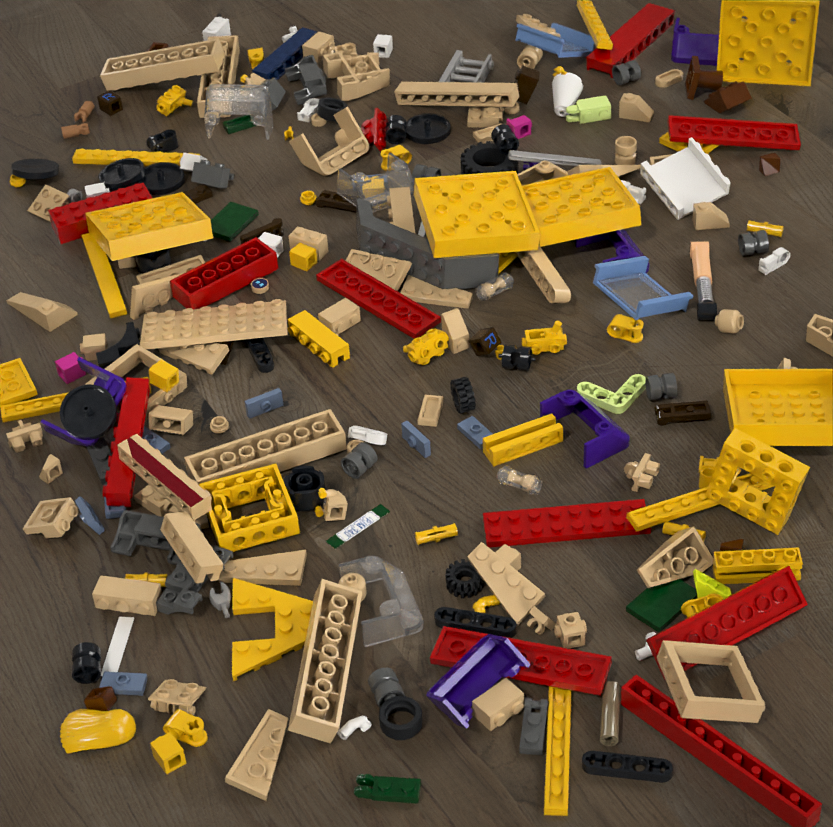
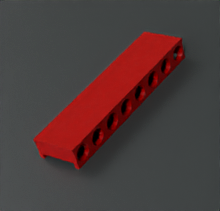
M648 3L610 36L613 43L612 50L596 48L586 57L587 70L593 68L609 73L610 77L613 78L612 68L615 65L634 60L674 24L675 10Z

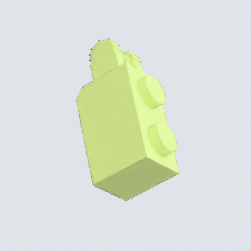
M607 96L580 99L576 102V105L566 107V112L569 114L566 115V121H579L580 124L611 119V104Z

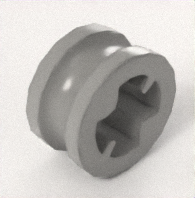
M72 188L67 192L69 203L82 200L81 191Z

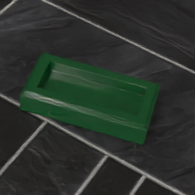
M251 113L222 122L223 128L228 134L258 126L257 120Z

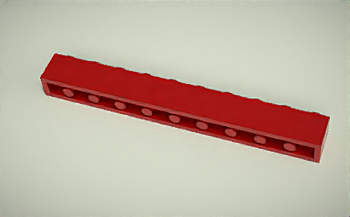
M635 675L621 687V705L789 825L792 827H814L819 822L822 808L821 802L703 720L681 718L675 701L647 681Z

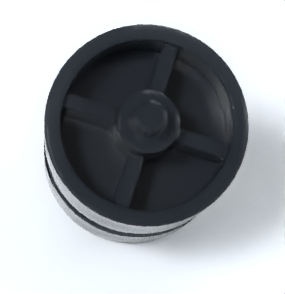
M392 115L386 120L385 137L389 143L393 145L401 144L406 139V120L400 115Z
M501 124L493 129L491 138L502 154L508 155L510 150L516 151L518 149L519 140L508 125Z
M505 344L503 353L498 355L499 358H502V368L505 369L517 367L518 370L529 371L532 361H536V358L532 357V347L527 346L517 348L516 345Z
M90 642L77 644L72 650V678L81 684L94 683L101 676V649L98 645Z

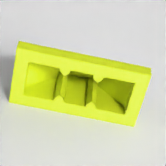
M697 569L693 571L698 598L713 593L721 595L723 599L732 595L729 587Z

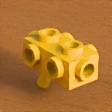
M173 85L172 89H169L163 96L159 97L156 108L161 114L168 116L179 106L181 107L182 104L192 106L193 101L185 98L186 90L178 85Z
M555 321L552 328L525 330L522 346L532 347V354L534 355L545 351L557 353L560 350H564V345H567L566 334L562 333V323Z
M436 328L430 329L425 335L412 340V343L405 345L403 351L408 353V357L412 362L426 365L433 356H441L445 353V349L449 347L447 344L449 337L444 331Z

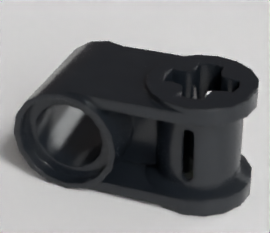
M172 129L150 136L146 141V145L152 152L166 153L177 149L179 146L176 132Z

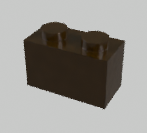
M523 65L520 71L517 70L514 83H517L518 102L527 105L539 81V71Z

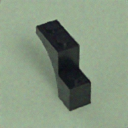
M133 321L126 323V332L117 344L96 353L99 367L105 369L136 344L140 345L139 328L134 327Z

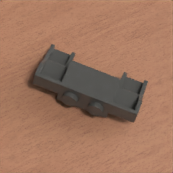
M313 55L305 56L296 65L285 68L288 81L300 79L304 88L294 92L297 105H304L307 100L314 96L319 97L327 94L325 76H323L322 69L318 67Z
M124 510L119 520L115 539L110 547L112 553L131 556L136 545L169 550L170 553L167 560L170 564L177 565L181 561L160 530L164 517ZM195 523L201 531L200 524Z
M214 546L213 550L219 559L222 560V571H224L226 562L229 558H233V551ZM179 561L176 569L165 581L166 589L156 602L157 611L168 615L174 612L193 614V608L198 601L201 602L203 600L202 594L198 592L207 581L208 576H205L203 583H195L183 563Z

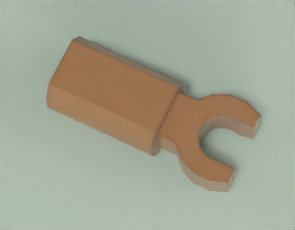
M85 101L79 112L74 114L75 122L79 119H82L83 123L86 122L94 109L92 101Z
M83 123L79 126L76 124L61 127L64 139L77 137L79 134H90L88 123Z

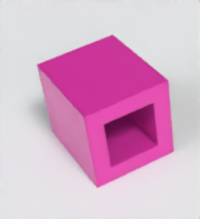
M75 352L55 361L58 376L66 384L86 375V372L81 370L77 359L79 356Z

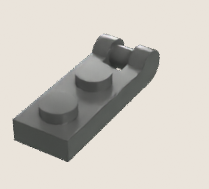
M529 697L525 698L519 747L520 754L543 755L548 699L541 698V701ZM532 709L540 710V713L532 712Z

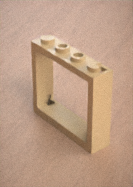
M136 344L106 367L105 370L123 377L140 362L151 367L161 358ZM179 370V383L168 393L160 389L149 398L145 422L149 419V412L155 406H165L187 388V376L184 372ZM97 377L92 378L85 385H94ZM119 404L117 406L118 413H120Z
M663 640L657 660L681 718L759 722L762 712L765 711V702L758 691L757 685H755L751 672L748 670L738 646ZM680 662L728 666L743 699L695 696Z

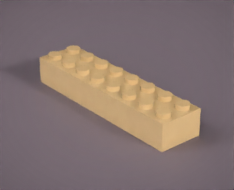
M238 35L208 37V40L219 38L225 55L219 71L205 73L201 76L197 99L199 118H226L231 116L240 53Z
M218 38L109 58L104 65L100 77L107 91H116L121 88H131L137 85L144 86L149 83H159L165 80L172 81L177 78H187L193 75L200 76L205 73L219 71L225 53Z
M328 409L186 456L184 459L187 475L199 485L200 483L275 463L279 472L346 450L347 446L345 431L332 410Z
M321 580L314 595L288 731L331 743L339 730L362 591L328 580Z

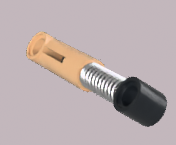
M709 241L691 242L690 258L692 259L694 282L697 287L699 301L697 303L698 321L715 320L717 316V303L713 302L711 289L712 274L709 259Z

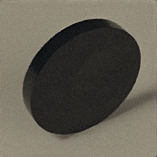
M435 113L419 114L406 122V137L419 144L441 142L451 132L450 121L446 117Z
M125 158L104 167L100 171L98 178L100 183L104 182L106 189L125 188L138 182L144 176L145 167L139 159Z
M23 159L14 162L11 165L13 175L20 178L46 179L59 174V164L46 159Z
M168 162L155 163L145 167V174L138 183H144L152 195H163L178 190L185 182L184 170L180 169V166Z
M92 384L82 385L71 390L65 396L60 406V419L64 428L69 434L82 440H93L105 435L112 428L117 417V406L111 394L106 389Z

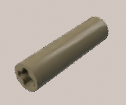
M614 681L605 682L602 691L600 743L604 746H615L618 744L621 687L619 683Z

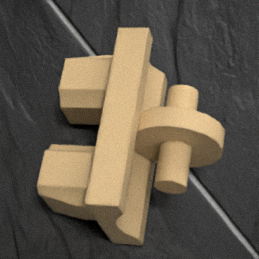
M18 420V426L12 428V432L6 433L8 444L10 447H13L16 453L26 449L25 442L31 441L35 447L43 444L40 423L31 425V423L23 424L22 420Z
M645 453L640 463L634 461L628 462L625 465L624 472L627 474V478H632L634 481L632 491L638 492L640 487L650 489L653 482V476L650 475L657 476L659 473L660 463L650 461L651 454Z

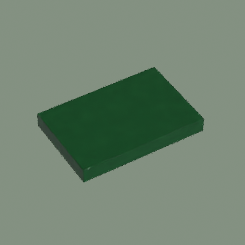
M234 202L228 203L210 220L213 236L231 242L259 215L258 210Z
M681 579L646 588L626 606V612L659 633L682 613L681 606L686 601L698 599L697 591Z

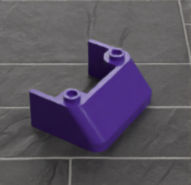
M676 18L671 60L675 63L690 64L692 56H698L699 65L717 66L719 35L689 33V28L685 25H679L680 18Z
M623 229L575 239L576 247L609 239L616 249L617 257L603 260V263L644 256ZM649 262L646 269V273L649 271Z
M78 357L77 361L81 370L97 377L94 385L106 389L113 397L116 406H118L127 389L124 379ZM42 419L40 422L46 432L71 444L92 446L99 439H78L69 434L67 430Z
M568 389L540 402V417L552 413L556 420L574 412L594 430L598 437L584 443V467L586 469L629 447V435L598 406L578 392Z
M488 634L480 639L429 689L426 696L456 725L467 729L470 726L467 722L472 718V701L489 690L501 677L509 676L511 678L520 671V666L528 668L531 664L508 638Z

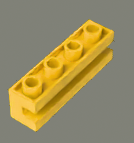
M306 310L288 319L289 334L295 337L303 346L305 345L310 349L313 354L320 357L324 363L334 368L338 365V357L343 361L350 359L349 344Z
M551 413L484 437L483 453L493 467L563 442V426L560 423L556 424V417Z
M799 548L714 552L713 575L714 579L722 584L755 583L785 566H790L796 581L801 580L800 569H802L803 562Z

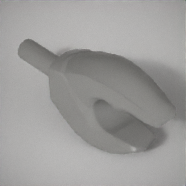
M220 582L222 593L216 594L214 589L211 588L209 598L212 605L217 610H222L225 618H229L228 609L231 602V592L225 583Z

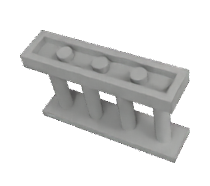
M456 50L439 82L484 83L490 70H493L494 67L492 54H488L485 61L465 59L463 51ZM464 65L478 66V67H481V69L468 68V67H462V66H464ZM459 73H466V74H473V75H477V76H476V77H471V76H463V75H457V74H459Z

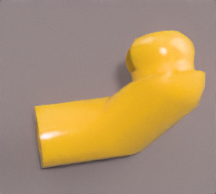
M494 595L485 596L477 600L473 604L472 609H474V612L486 613L485 607L500 605V602Z

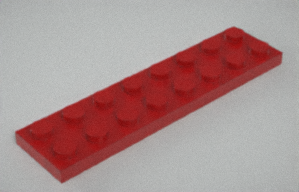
M668 115L667 119L669 142L689 143V138L692 137L695 142L708 145L800 150L801 147L797 124Z
M340 259L316 275L317 281L413 339L421 337L428 330L441 323L439 315L343 259Z
M644 499L483 513L486 546L489 548L502 547L504 544L514 546L651 534V527L636 532L626 518L628 512L646 507Z
M785 566L646 639L663 675L657 660L663 640L732 646L808 604L790 566ZM680 662L684 671L697 665L696 663Z
M443 626L431 653L430 664L452 668L480 639L488 634ZM508 638L531 664L528 668L520 666V671L510 679L601 696L612 665V656Z

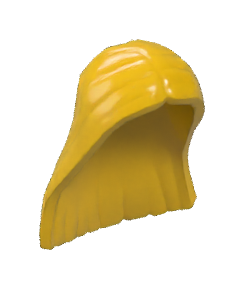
M78 709L69 713L60 727V738H62V747L66 753L113 747L131 740L136 732V724L132 715L122 709L110 711Z

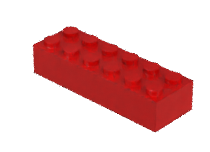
M138 183L113 192L103 193L99 196L48 210L51 226L60 244L80 239L83 234L89 233L85 213L152 199V196L144 183Z
M255 237L170 280L173 298L185 308H192L193 310L208 306L251 284L253 280L278 270L277 253Z

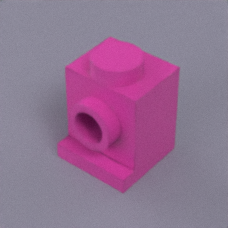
M525 115L512 120L506 119V125L511 128L517 139L531 135L532 122Z

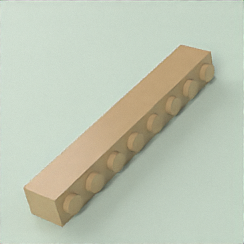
M401 82L395 90L398 105L513 107L519 98L517 83Z

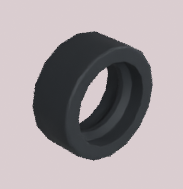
M322 98L318 102L317 114L325 120L337 122L333 115L348 107V105L337 98Z
M396 696L384 702L379 710L382 732L394 740H406L418 734L422 728V710L419 703L406 696ZM399 711H405L414 716L412 721L404 725H395L387 720L390 715Z

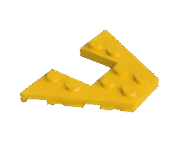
M233 578V615L275 612V638L232 642L233 681H236L238 676L252 669L257 671L261 666L269 665L281 659L283 654L291 650L296 652L302 649L305 645L313 601Z

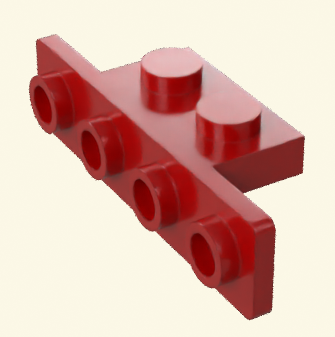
M377 107L374 111V117L361 124V131L368 143L374 142V145L381 152L386 149L387 117Z

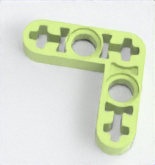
M640 374L632 375L616 393L590 382L579 383L577 385V392L592 401L596 406L615 414H621L646 389V377ZM629 392L632 395H624V393ZM599 396H604V397H606V398H605V399H598L597 397H599Z

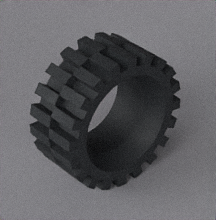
M486 141V144L479 142L477 146L471 145L470 149L466 148L460 157L461 175L516 171L519 174L518 161L509 160L508 155L502 154L497 145L491 143V141Z

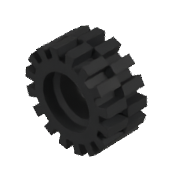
M466 376L451 380V395L453 396L452 399L458 413L475 410V394L469 378Z
M461 559V563L456 560L454 565L451 563L449 568L446 569L447 590L449 589L450 594L454 593L455 597L461 595V598L468 595V598H472V594L476 596L478 591H482L484 580H482L469 561L465 562V559ZM460 577H470V578H472V579L467 580V581L458 580V578H460Z

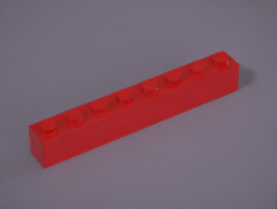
M126 377L127 389L123 399L119 402L120 413L117 412L116 417L118 427H114L113 437L115 441L111 442V453L113 454L112 456L109 455L108 458L110 470H106L105 475L107 485L103 486V497H106V503L109 506L131 507L136 473L119 459L117 445L135 434H138L141 438L143 437L150 396V381L148 378Z

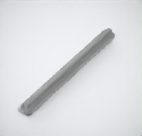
M510 150L508 153V159L514 161L540 163L546 160L554 165L574 167L578 165H602L600 159L514 150Z

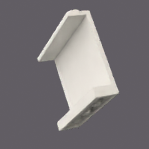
M692 137L689 138L687 148L652 166L647 160L641 163L640 174L677 220L693 213V203H712L729 194V179L724 177L719 167L714 165L710 156L704 153L700 144L695 142Z

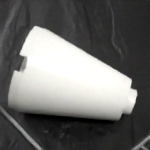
M560 73L552 81L554 112L558 116L565 117L569 115L566 112V107L575 105L583 90L582 80L575 74L566 73V75H561Z

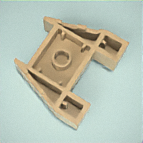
M332 53L323 55V71L327 78H337V94L342 101L357 99L390 86V69L381 70L379 68V53H367V55Z

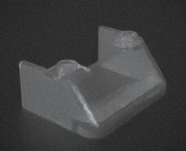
M209 85L206 91L204 113L207 138H211L215 125L220 121V115H250L253 124L265 127L266 139H269L273 129V118L268 88L263 85Z
M388 153L387 172L369 178L362 172L349 175L341 168L338 169L337 193L356 207L358 198L373 203V212L391 207L387 205V196L390 195V188L410 187L411 200L415 198L414 181L408 164L392 153Z
M367 556L338 564L340 578L348 573H358L364 577L366 583L383 579L391 599L380 605L381 616L361 621L364 647L415 634L423 629V616L405 574L400 568L377 556Z

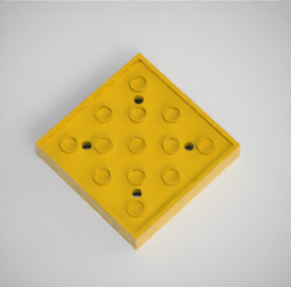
M721 0L717 71H723V82L744 81L745 83L811 86L820 0Z
M611 167L522 185L540 231V247L642 225L640 205Z
M516 171L415 178L414 197L434 258L538 250L540 231Z
M183 192L85 213L89 233L112 261L213 238L210 218Z
M724 369L723 392L730 433L736 428L769 446H833V369Z

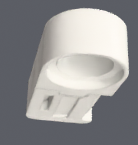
M311 98L307 100L304 108L297 112L298 120L310 122L311 116L317 113L319 99Z
M621 180L633 198L639 199V204H642L646 199V195H644L646 188L642 189L632 186L631 183Z
M782 247L773 251V254L759 260L758 270L765 275L769 274L788 262L790 252Z
M360 426L349 427L348 438L385 445L387 433Z

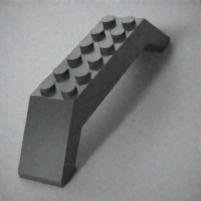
M361 198L357 199L356 231L360 251L409 261L412 265L407 275L441 289L479 288L487 284L493 285L497 283L499 254L434 258L427 238L374 217L373 203Z

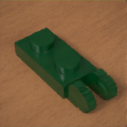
M360 774L356 777V783L360 786L354 788V795L358 798L372 799V801L419 803L421 779L373 777L370 774Z

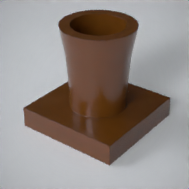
M692 56L685 80L687 99L690 100L694 99L697 87L716 91L722 87L723 82L722 70H700L698 56Z

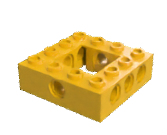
M734 428L723 444L705 496L766 528L768 531L779 535L790 517L810 467ZM740 468L774 485L775 488L772 496L767 495L768 493L765 491L762 492L750 486L748 482L737 479L741 472Z
M276 463L199 484L212 497V510L206 514L218 547L234 552L300 534L298 516ZM265 499L269 511L265 512L264 510L258 514L247 517L241 516L240 519L232 520L231 512L228 511V508Z

